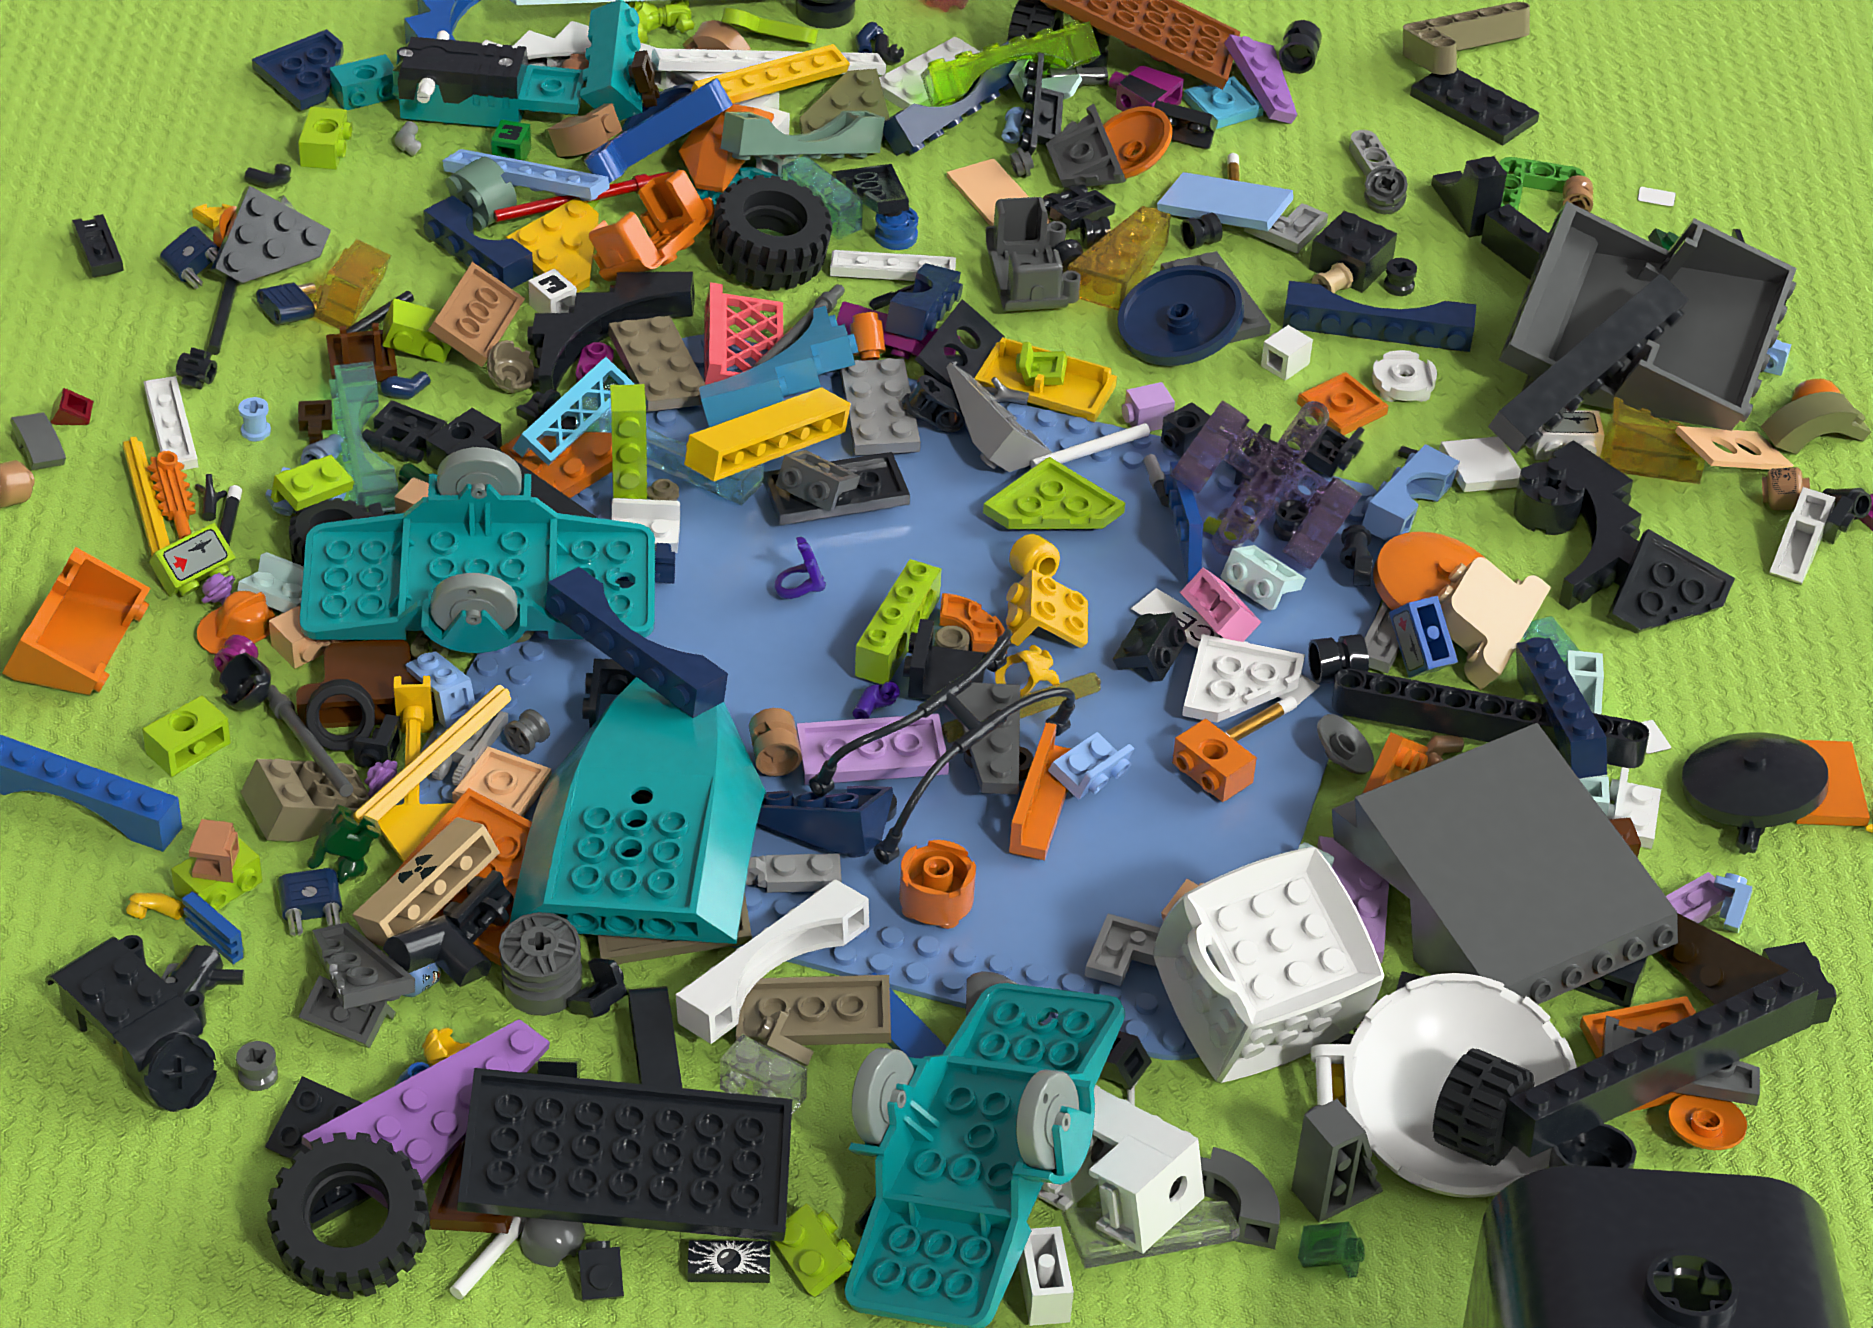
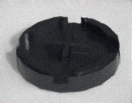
M173 1032L160 1038L149 1049L142 1062L140 1080L144 1094L151 1103L170 1112H179L177 1110L190 1109L197 1106L209 1094L216 1079L217 1071L214 1070V1060L216 1061L213 1049L207 1041L188 1032Z

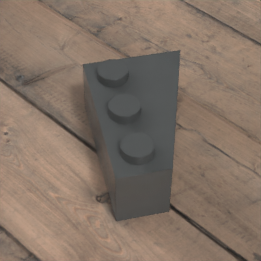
M1338 1099L1325 1105H1316L1304 1114L1291 1188L1292 1192L1319 1223L1383 1192L1382 1186L1376 1180L1377 1169L1370 1159L1373 1155L1366 1131Z

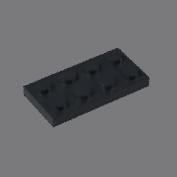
M1458 68L1452 74L1439 75L1431 73L1411 86L1410 96L1502 146L1538 122L1540 112Z
M892 452L830 461L860 476L856 489L842 492L838 496L835 509L829 512L777 487L776 482L780 469L763 472V483L780 525L910 505L909 490Z

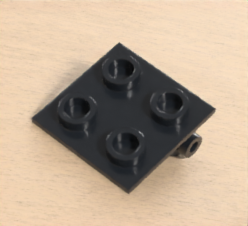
M302 1076L265 1148L289 1159L299 1149L306 1154L310 1149L302 1144L303 1135L361 1105L362 1102Z

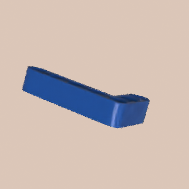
M715 78L592 151L584 162L591 174L607 176L609 183L622 176L631 165L725 111L733 103L718 78Z

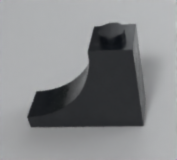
M1494 156L1482 157L1466 161L1463 173L1461 171L1433 175L1431 185L1470 238L1481 236L1486 213L1501 207L1507 173Z

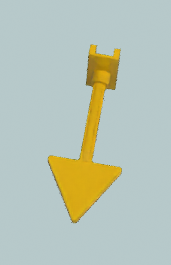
M394 676L396 716H400L401 732L406 733L405 766L421 752V733H432L434 729L430 676H423V684L402 685L401 676ZM419 783L404 797L402 805H395L377 822L382 835L400 860L404 862L452 808L454 803L420 804Z

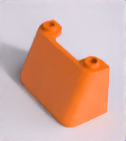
M75 547L63 571L58 576L30 626L21 637L2 674L14 681L90 695L92 690L100 693L110 675L104 669L132 620L135 619L140 622L150 605L144 599L151 588Z

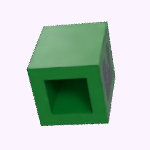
M501 120L491 139L492 155L526 161L531 150L530 124Z

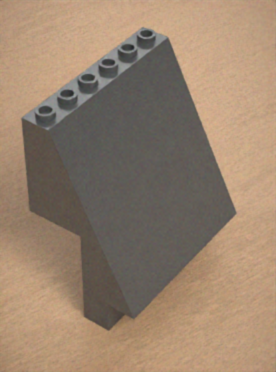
M1566 201L1554 219L1499 361L1528 375L1522 389L1523 391L1662 273L1689 299L1681 309L1685 314L1673 327H1670L1668 324L1664 326V333L1655 342L1648 339L1631 361L1627 358L1623 362L1625 366L1615 377L1611 379L1607 375L1603 379L1604 385L1594 395L1590 396L1586 393L1583 396L1585 400L1582 404L1732 431L1739 421L1745 422L1752 411L1753 405L1749 402L1751 397L1753 398L1759 390L1762 380L1758 379L1760 372L1762 373L1770 360V355L1767 354L1768 348L1774 345L1779 335V331L1775 328L1783 320L1788 307L1784 303L1785 300L1790 298L1795 289L1796 282L1792 280L1797 268L1693 218L1668 251Z
M1538 723L1355 797V800L1332 809L1334 840L1410 898L1413 961L1431 975L1460 973L1486 977L1503 983L1504 988L1515 992L1523 998L1527 996L1538 1005L1678 943L1676 909Z

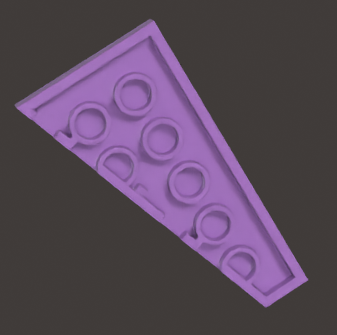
M518 1019L303 1135L302 1144L312 1150L311 1141L321 1137L323 1144L334 1141L333 1133L346 1132L348 1139H356L357 1132L370 1134L371 1140L374 1143L383 1138L392 1143L395 1152L403 1151L410 1159L412 1168L417 1169L424 1184L466 1139L474 1068L527 1073L549 1049L550 1041ZM354 1183L388 1209L387 1202L380 1191L368 1185Z

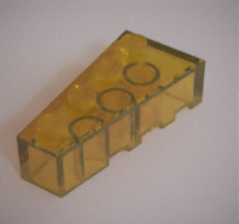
M1142 206L1070 263L1068 271H1076L1081 275L1079 299L1119 311L1127 294L1147 277L1167 246L1171 214L1155 208Z

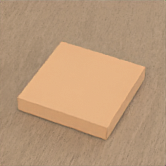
M488 746L454 789L452 799L456 803L466 790L470 788L524 817L543 791L549 777L552 775V769Z

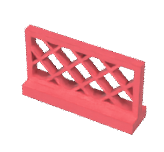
M710 282L704 307V382L706 385L740 374L739 372L727 371V368L736 365L743 372L751 369L753 366L744 360L751 357L757 362L763 356L760 353L765 349L769 351L783 337V302L723 293V284ZM727 306L739 307L743 311L735 313ZM760 311L775 312V315L767 318ZM752 317L758 323L751 326L744 319ZM735 324L743 331L736 334L728 327ZM767 329L774 336L767 338L760 331ZM752 337L758 343L751 346L744 339ZM735 344L743 351L735 354L728 347Z

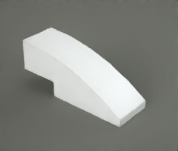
M1805 487L1802 488L1770 569V575L1802 585L1822 539L1826 521L1834 508L1835 497Z

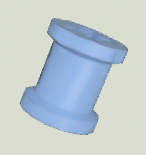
M258 397L243 400L238 406L239 414L243 417L244 422L241 426V434L249 441H262L270 436L271 433L270 424L266 421V415L269 411L268 403Z

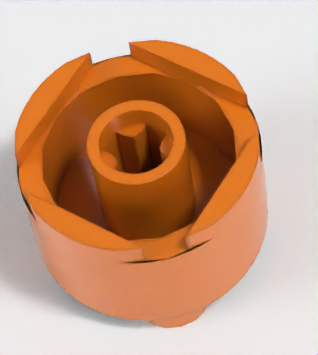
M931 840L928 841V846L917 849V845H915L904 854L901 861L899 900L905 917L925 924L939 925L942 928L950 929L957 926L959 920L970 912L974 902L976 865L968 857V851L964 847L951 841Z

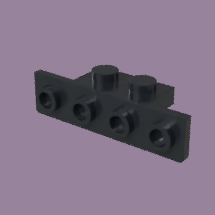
M1041 52L1036 54L1033 61H1028L1024 72V78H1027L1028 81L1022 95V101L1026 102L1020 119V125L1024 126L1019 139L1018 148L1021 147L1023 152L1028 151L1031 156L1037 147V143L1046 145L1055 135L1061 133L1064 93L1042 87L1044 53Z

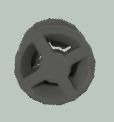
M527 709L520 714L518 721H511L505 726L504 734L506 740L515 751L526 755L534 750L536 743H542L549 738L550 729L545 719L538 712Z
M252 1041L240 1047L236 1053V1063L239 1068L238 1078L241 1085L251 1091H262L274 1085L278 1079L274 1048L263 1041Z

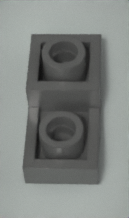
M44 412L11 417L10 422L19 448H24L31 470L65 464L66 456L59 438Z

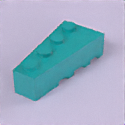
M616 0L591 10L588 39L591 42V47L586 48L585 57L589 61V67L583 70L582 79L585 82L587 81L586 87L582 88L580 92V97L594 109L603 104L612 103L619 121L642 113L643 100L642 93H639L636 82H632L629 76V65L633 62L635 52L641 48L638 37L639 16L637 11L623 0Z

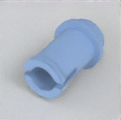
M1013 107L1005 115L1006 124L1002 131V138L1007 143L1014 144L1019 142L1024 127L1020 125L1021 115L1024 110L1021 107Z

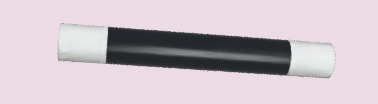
M236 485L229 487L219 528L229 547L242 494V489Z

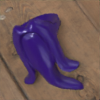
M797 537L796 540L804 563L782 571L774 582L776 593L784 599L798 598L810 591L821 592L826 587V582L823 581L824 577L821 574L815 555L803 537ZM800 572L809 573L810 575L809 579L796 588L786 589L782 587L783 579L792 573Z

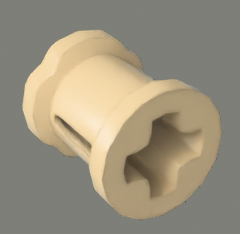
M1336 263L1332 265L1330 271L1314 275L1311 283L1320 284L1332 293H1335L1340 289L1346 290L1350 288L1353 276L1350 269L1343 263Z

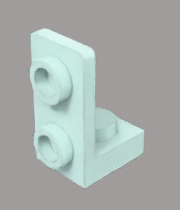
M1031 56L1020 57L1009 74L1021 99L1028 81L1027 78H1024V72L1028 61H1033ZM1080 74L1043 78L1042 87L1064 93V99H1068L1075 94L1082 78Z

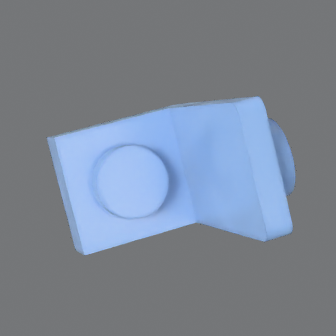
M438 652L424 653L406 664L407 672L422 684L423 676H430L431 691L434 693L439 722L445 728H449L475 703L471 679Z

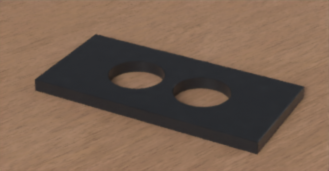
M962 299L915 360L942 384L954 389L946 368L950 361L944 353V347L956 350L964 360V366L957 367L975 378L996 343L1002 337L1005 338V336ZM957 330H964L972 335L977 343V349L965 346L960 341Z

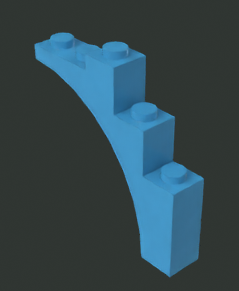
M826 306L813 309V320L809 328L800 339L786 350L745 372L699 387L708 426L712 427L784 401L783 397L821 387L818 375L855 365L853 354L859 351L854 333L847 335L845 324L838 326L835 315L829 316Z

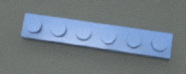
M460 149L443 159L444 171L455 173L472 161L485 156L495 161L503 169L504 173L500 176L506 184L511 181L513 187L523 186L530 188L532 191L544 190L554 192L557 196L579 197L582 201L595 200L598 198V195L609 189V179L607 176Z

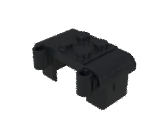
M128 935L120 940L116 937H111L45 978V982L48 985L54 983L58 985L63 1014L80 1031H87L86 1017L113 1044L118 1043L122 1047L126 1075L142 1091L140 1074L142 1062L149 1049L160 1038L173 1032H188L198 1037L203 1033V1028L207 1023L202 994L191 991L179 997L165 981L146 965L143 940L137 935Z

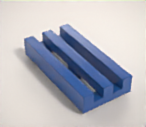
M193 891L182 898V903L186 906L183 908L184 914L187 916L185 918L186 925L215 948L230 963L235 964L244 958L240 930Z

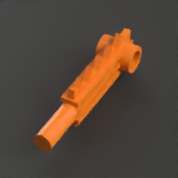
M162 451L157 457L150 458L152 464L148 466L147 470L154 473L150 476V480L157 482L153 485V489L159 492L155 499L162 501L158 505V509L163 510L162 516H167L168 521L174 520L180 540L192 534L188 520L189 515H193L196 512L194 509L195 503L189 500L193 493L186 491L190 484L183 481L187 478V474L181 472L185 465L178 462V457L175 453Z

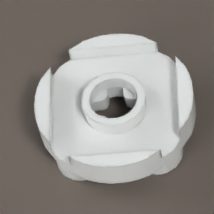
M1405 350L1391 351L1384 354L1382 360L1379 362L1378 360L1375 361L1372 372V382L1376 389L1380 391V397L1389 402L1396 400L1427 401L1435 388L1437 378L1436 367L1430 360H1427L1426 364L1424 361L1419 360V354Z

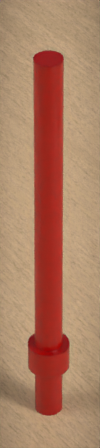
M670 172L650 176L640 174L633 176L632 180L610 184L609 189L598 195V198L595 200L631 192L638 194V191L651 179ZM570 195L556 196L494 210L495 222H501L554 210L576 197Z

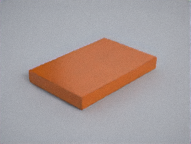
M1799 740L1814 748L1825 760L1828 767L1829 786L1827 795L1820 806L1807 816L1796 820V824L1868 826L1870 816L1852 742Z

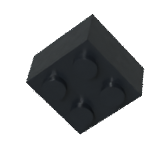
M1344 210L1313 239L1309 270L1316 273H1326L1331 270L1332 265L1343 263L1350 269L1353 276L1350 288L1362 293L1386 270L1387 263L1394 258L1397 233Z

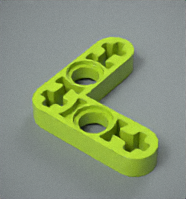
M724 7L721 22L729 24L735 29L816 45L817 29L764 19L746 11Z

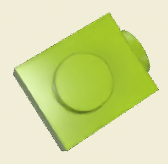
M1023 342L1022 351L1016 356V369L1018 373L1022 374L1025 385H1034L1038 374L1044 375V385H1063L1067 365L1065 351L1033 352L1031 343Z

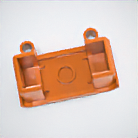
M677 170L653 178L638 191L641 200L647 208V211L639 216L647 232L634 212L627 213L617 223L607 225L606 221L603 220L590 231L589 239L597 251L593 258L600 268L599 274L604 280L609 282L616 281L617 272H646L656 269L660 265L665 266L673 262L677 258L676 253L691 246L695 242L694 237L713 219L715 207L712 199L708 197L701 200L684 170Z

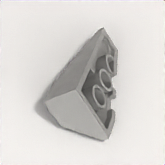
M951 362L946 368L972 442L982 452L979 456L981 460L993 469L998 465L1011 472L1030 466V460L1053 453L1031 430H1026L1016 421L1017 418L995 401L996 398L971 375Z

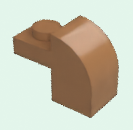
M716 20L703 22L695 35L691 36L683 44L684 49L751 50L750 46L735 28Z
M606 103L584 116L567 117L548 128V132L557 156L564 157L591 152L608 142V139L622 132V128L613 104Z

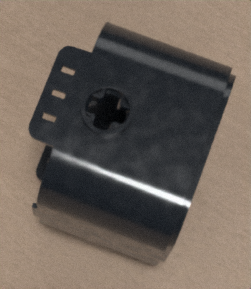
M1582 1165L1556 1166L1532 1172L1513 1181L1494 1197L1487 1207L1481 1223L1463 1328H1851L1827 1218L1816 1200L1804 1190L1788 1182L1762 1176Z

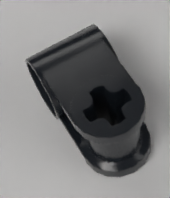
M922 375L917 380L916 388L902 398V406L910 415L922 419L942 431L956 432L965 424L954 389L938 382L931 376Z

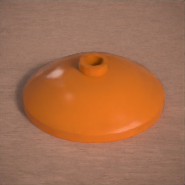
M1150 106L1125 110L1109 119L1103 125L1125 179L1142 174L1154 166L1166 152L1172 138V125L1166 114Z

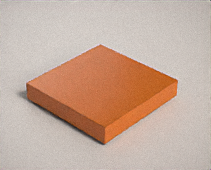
M1347 372L1299 394L1297 398L1299 406L1320 423L1326 424L1342 435H1346L1356 430L1359 426L1362 427L1387 415L1389 406Z

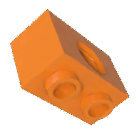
M1206 718L1175 737L1172 763L1181 772L1186 773L1200 784L1206 792L1211 793L1221 802L1228 800L1253 783L1257 757Z

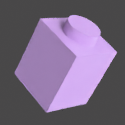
M1162 382L1127 389L1125 404L1122 405V415L1125 422L1130 423L1132 427L1146 423L1150 431L1162 429L1163 417L1174 412L1175 401Z

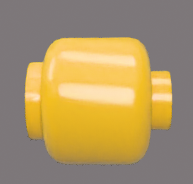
M1027 534L1019 538L1012 546L1009 562L1011 568L1023 578L1031 569L1052 577L1058 569L1060 555L1058 549L1043 537L1036 534Z

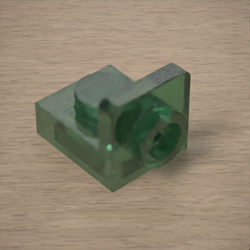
M1350 1222L1303 1227L1298 1259L1303 1268L1341 1264L1348 1278L1357 1277L1359 1263L1365 1257V1248L1362 1239L1356 1236Z

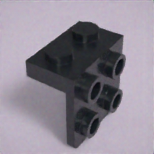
M920 619L917 633L911 632L908 653L913 654L912 656H906L904 662L903 677H909L908 697L929 699L948 685L949 681L952 682L962 674L969 673L981 662L982 656L985 653L933 646L934 620ZM985 670L972 683H983Z

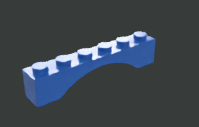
M0 735V794L7 795L19 791H37L64 797L100 815L118 828L131 841L164 852L183 828L177 796Z

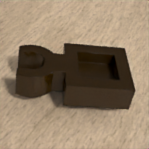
M647 50L635 52L632 64L629 65V76L632 82H636L639 93H642L644 106L646 108L655 107L658 105L656 98H660L659 89L654 82L655 73Z

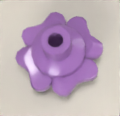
M217 573L208 578L202 585L205 597L201 601L204 604L211 601L212 603L220 602L223 605L225 599L231 595L230 592L235 577L232 575L225 577L221 573Z
M386 760L384 763L377 762L373 767H370L367 772V778L364 780L370 788L368 792L370 797L397 774L398 763L396 761Z

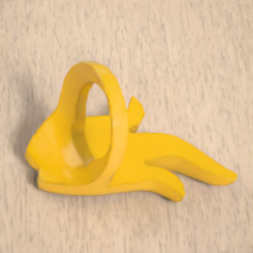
M1031 645L1029 647L1030 650H1024L1007 657V664L995 672L996 684H1006L1005 673L1010 665L1025 662L1028 666L1030 677L1026 686L1020 690V698L1027 695L1039 681L1047 680L1056 688L1059 685V677L1054 670H1049L1053 666L1052 656L1047 650H1041L1036 645Z

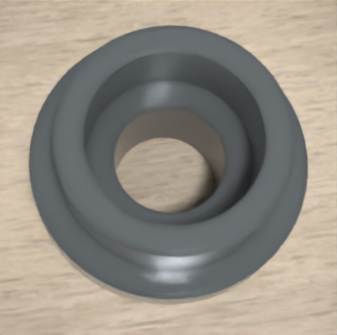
M1021 147L1015 149V153L1010 154L1009 157L1016 176H1030V169L1034 168L1030 153L1028 151L1023 152Z

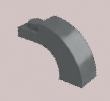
M1213 1147L1211 1159L1200 1157L1204 1196L1219 1201L1233 1214L1237 1224V1242L1275 1249L1280 1223V1206L1271 1183L1258 1168L1244 1158L1224 1149Z

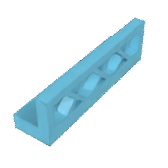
M605 357L526 429L512 449L521 457L532 450L549 466L611 408L610 391L603 390V382L609 375L619 385L634 383ZM587 397H597L598 409L584 410L582 402ZM567 416L577 417V429H562L561 421ZM545 436H556V448L551 453L539 443Z

